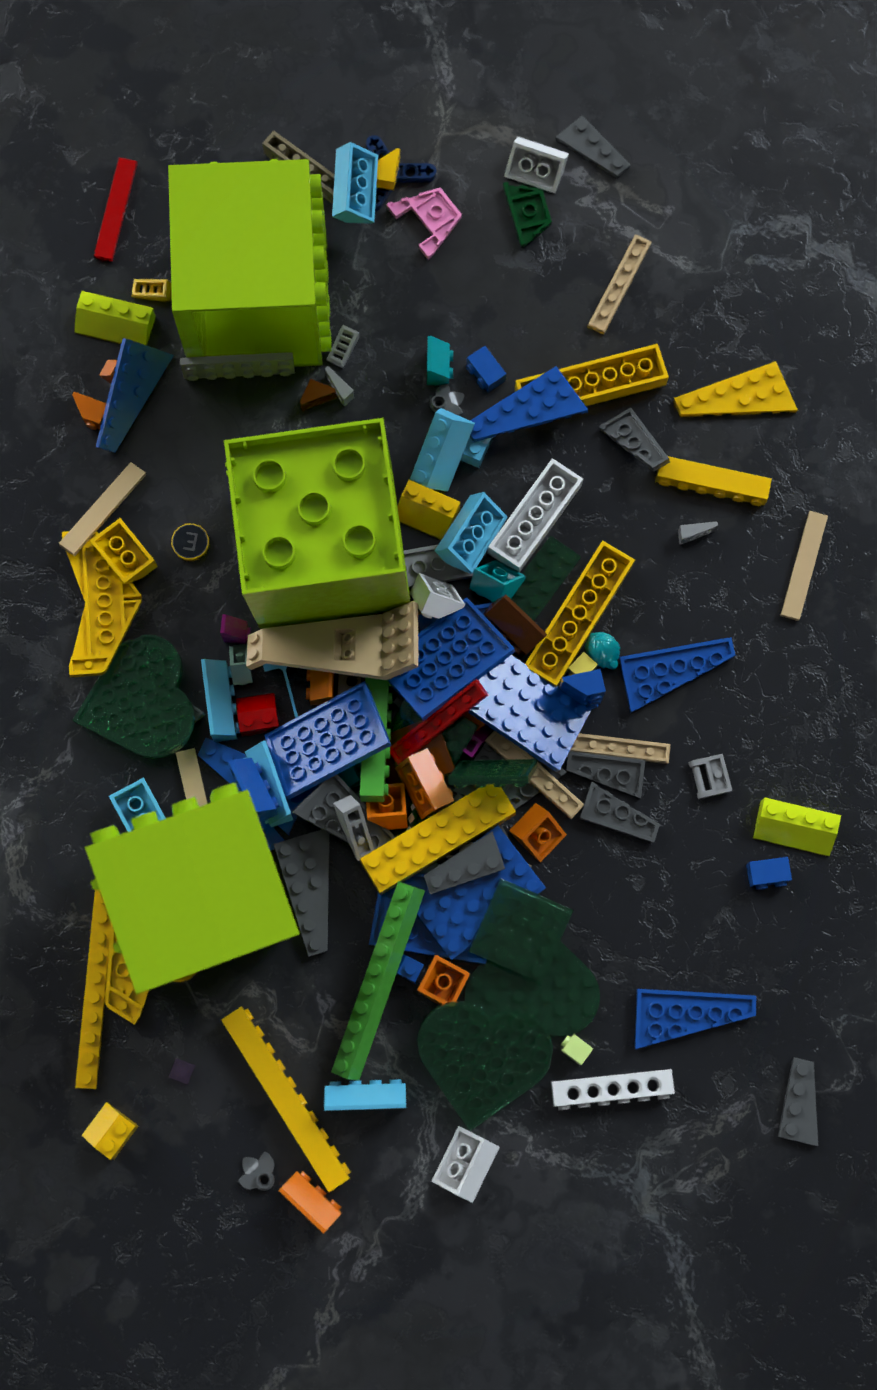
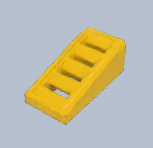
M134 279L131 295L133 298L171 301L172 289L171 282L168 279ZM143 285L142 293H139L140 286Z

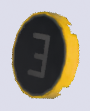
M184 524L174 531L172 548L180 559L195 561L207 553L209 537L201 526Z

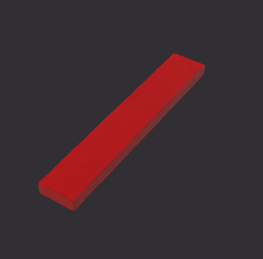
M118 159L94 253L95 259L113 262L137 167V161Z
M475 679L439 710L390 747V754L397 765L402 763L407 757L414 755L489 696L479 680Z

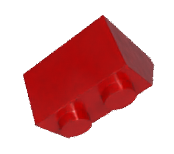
M274 693L236 699L239 729L242 737L268 733L279 727Z

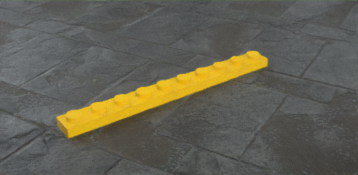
M95 890L75 1088L97 1089L111 920L100 890Z

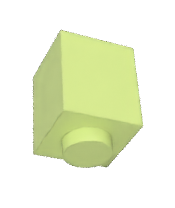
M575 1034L571 1037L567 1035L561 1043V1046H563L561 1052L579 1065L583 1064L593 1050L592 1047Z

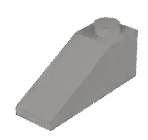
M349 795L333 804L355 858L359 861L360 858L374 851V847L361 805Z

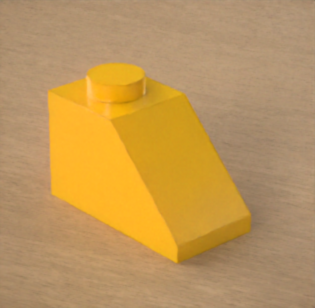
M396 148L378 160L377 188L394 190L400 162V149Z

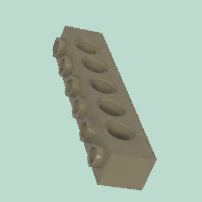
M273 131L262 143L264 154L270 159L277 160L309 159L310 174H321L323 197L333 204L335 174Z

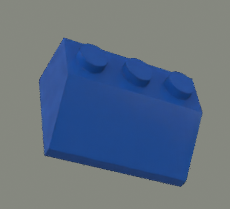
M601 669L562 677L559 685L562 692L581 705H586L587 709L598 707L606 692Z
M252 758L228 761L240 792L249 791L259 822L261 823L278 815L276 809L279 807L275 796H270L268 791L271 788L267 780H262L260 776L263 772L259 763H254Z

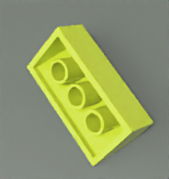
M81 291L76 307L74 332L119 344L122 343L123 338H127L147 345L156 316L152 307Z
M763 798L760 801L753 839L830 856L838 834L841 815Z

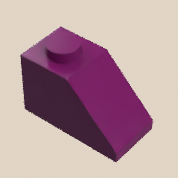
M222 614L220 634L223 641L226 643L247 644L248 635L251 634V627H249L248 622Z

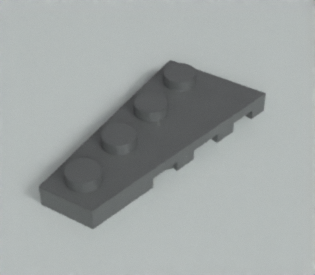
M632 408L627 409L599 426L603 433L653 472L670 463L668 456Z

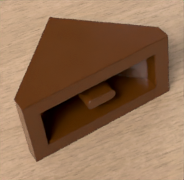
M310 379L300 400L301 410L304 411L336 399L335 388Z

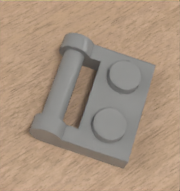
M723 754L688 762L695 778L698 800L732 792ZM701 765H705L711 790H705L699 767Z

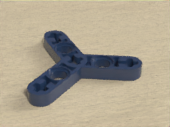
M372 135L367 138L366 149L377 154L378 158L390 153L379 136ZM372 142H373L374 144H377V149H378L377 152H376V148H375L373 145L371 146V143H372ZM399 163L395 185L406 182H432L436 178V167L430 163ZM412 169L415 171V175L410 177L405 172ZM426 170H430L429 176L426 174ZM376 187V198L377 194L379 197L378 203H375V211L382 208L392 190L381 191Z

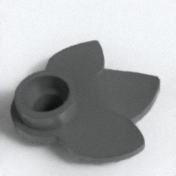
M448 384L441 385L436 389L435 396L430 400V408L433 412L442 408L459 416L463 413L459 406L463 402L465 395L460 392H450Z
M264 1152L259 1160L252 1157L243 1158L242 1164L245 1175L240 1177L239 1183L249 1190L258 1188L259 1190L267 1191L271 1189L275 1182L274 1175L272 1174L275 1164L270 1154ZM263 1176H266L268 1178L267 1184L261 1183V1178Z

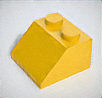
M106 1102L82 1136L108 1159L114 1160L139 1126Z

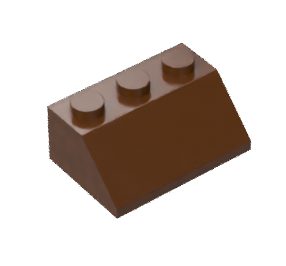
M506 594L494 601L483 613L491 624L515 648L513 653L515 656L522 657L547 636V633Z

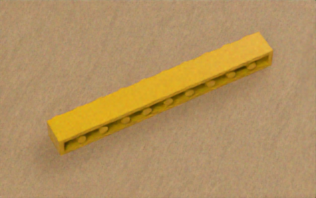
M240 1007L221 1019L326 1189L330 1192L350 1179L348 1174L351 1171L345 1162L340 1163L337 1158L340 1154L334 1145L330 1147L327 1139L329 1136L324 1128H318L316 1124L318 1119L314 1112H308L306 1109L307 1101L301 1093L299 1095L294 1089L296 1084L291 1076L287 1078L283 1071L286 1068L281 1060L276 1061L272 1055L275 1051L269 1042L266 1044L262 1039L264 1033L259 1025L255 1027L251 1020L254 1017L249 1009L244 1010L243 1007Z

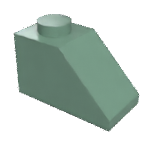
M247 644L229 646L233 685L253 683L252 670L246 667Z

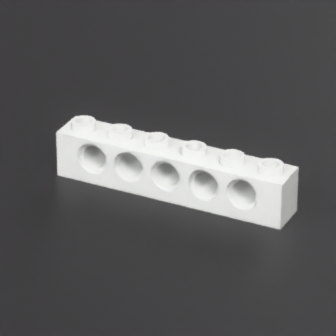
M672 1069L551 1082L553 1107L558 1106V1110L570 1109L572 1104H578V1108L590 1107L591 1102H598V1106L610 1105V1100H618V1104L630 1103V1098H638L639 1102L649 1101L650 1096H658V1099L670 1098L669 1094H675ZM650 1080H654L657 1083V1089L654 1092L650 1091L647 1087V1083ZM630 1082H634L637 1085V1091L634 1094L630 1093L627 1089ZM610 1084L617 1086L618 1092L614 1096H611L607 1091ZM590 1086H594L598 1090L595 1098L589 1097L587 1093ZM571 1088L576 1089L578 1092V1097L575 1100L569 1099L567 1095L568 1090Z

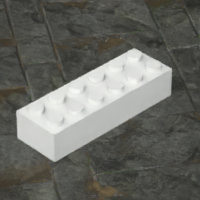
M552 458L488 546V554L499 562L520 572L581 488L583 478Z

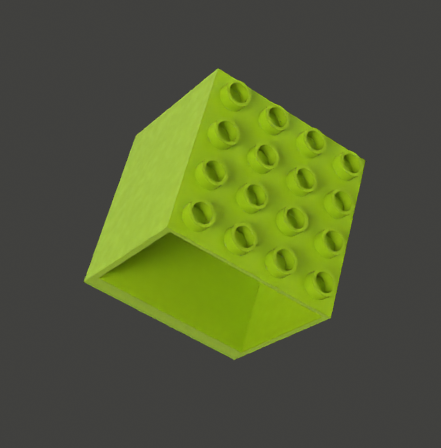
M271 159L270 161L210 162L208 164L168 165L172 312L186 358L293 352L295 367L322 365V352H332L329 321L327 235L321 174H310L309 159Z
M383 418L224 440L226 453L225 467L227 469L226 475L229 479L242 595L260 630L263 628L385 613L411 602L392 464Z
M236 783L212 790L209 797L211 803L199 807L196 797H192L171 805L173 816L161 821L158 820L155 811L131 819L134 830L120 835L119 830L113 825L90 834L94 844L85 847L95 875L91 885L94 890H100L118 940L113 945L114 951L122 953L136 994L299 934L248 790L239 793Z

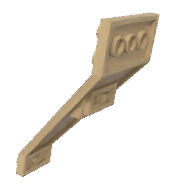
M413 600L383 614L263 628L248 635L246 667L253 670L264 664H273L388 680L418 667V604Z

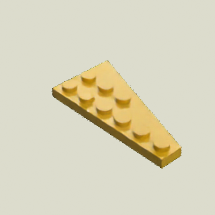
M776 361L675 397L673 400L680 417L715 414V416L722 414H761L763 412L796 413L798 410Z

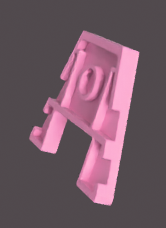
M441 188L420 193L412 198L406 197L395 203L392 201L386 204V208L395 219L412 210L431 233V237L419 244V249L428 260L431 259L462 218L460 211Z

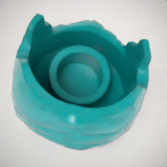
M590 633L585 644L588 656L601 668H617V660L619 659L621 649L619 643L607 633Z

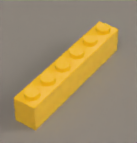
M669 456L670 463L657 470L655 482L662 486L672 485L677 486L680 490L690 489L695 490L699 494H714L717 498L728 497L736 502H751L754 506L766 504L772 478Z

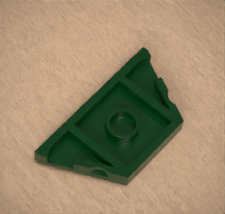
M503 182V189L521 248H523L552 225L542 189L529 188L524 185L518 187L509 185L508 182Z

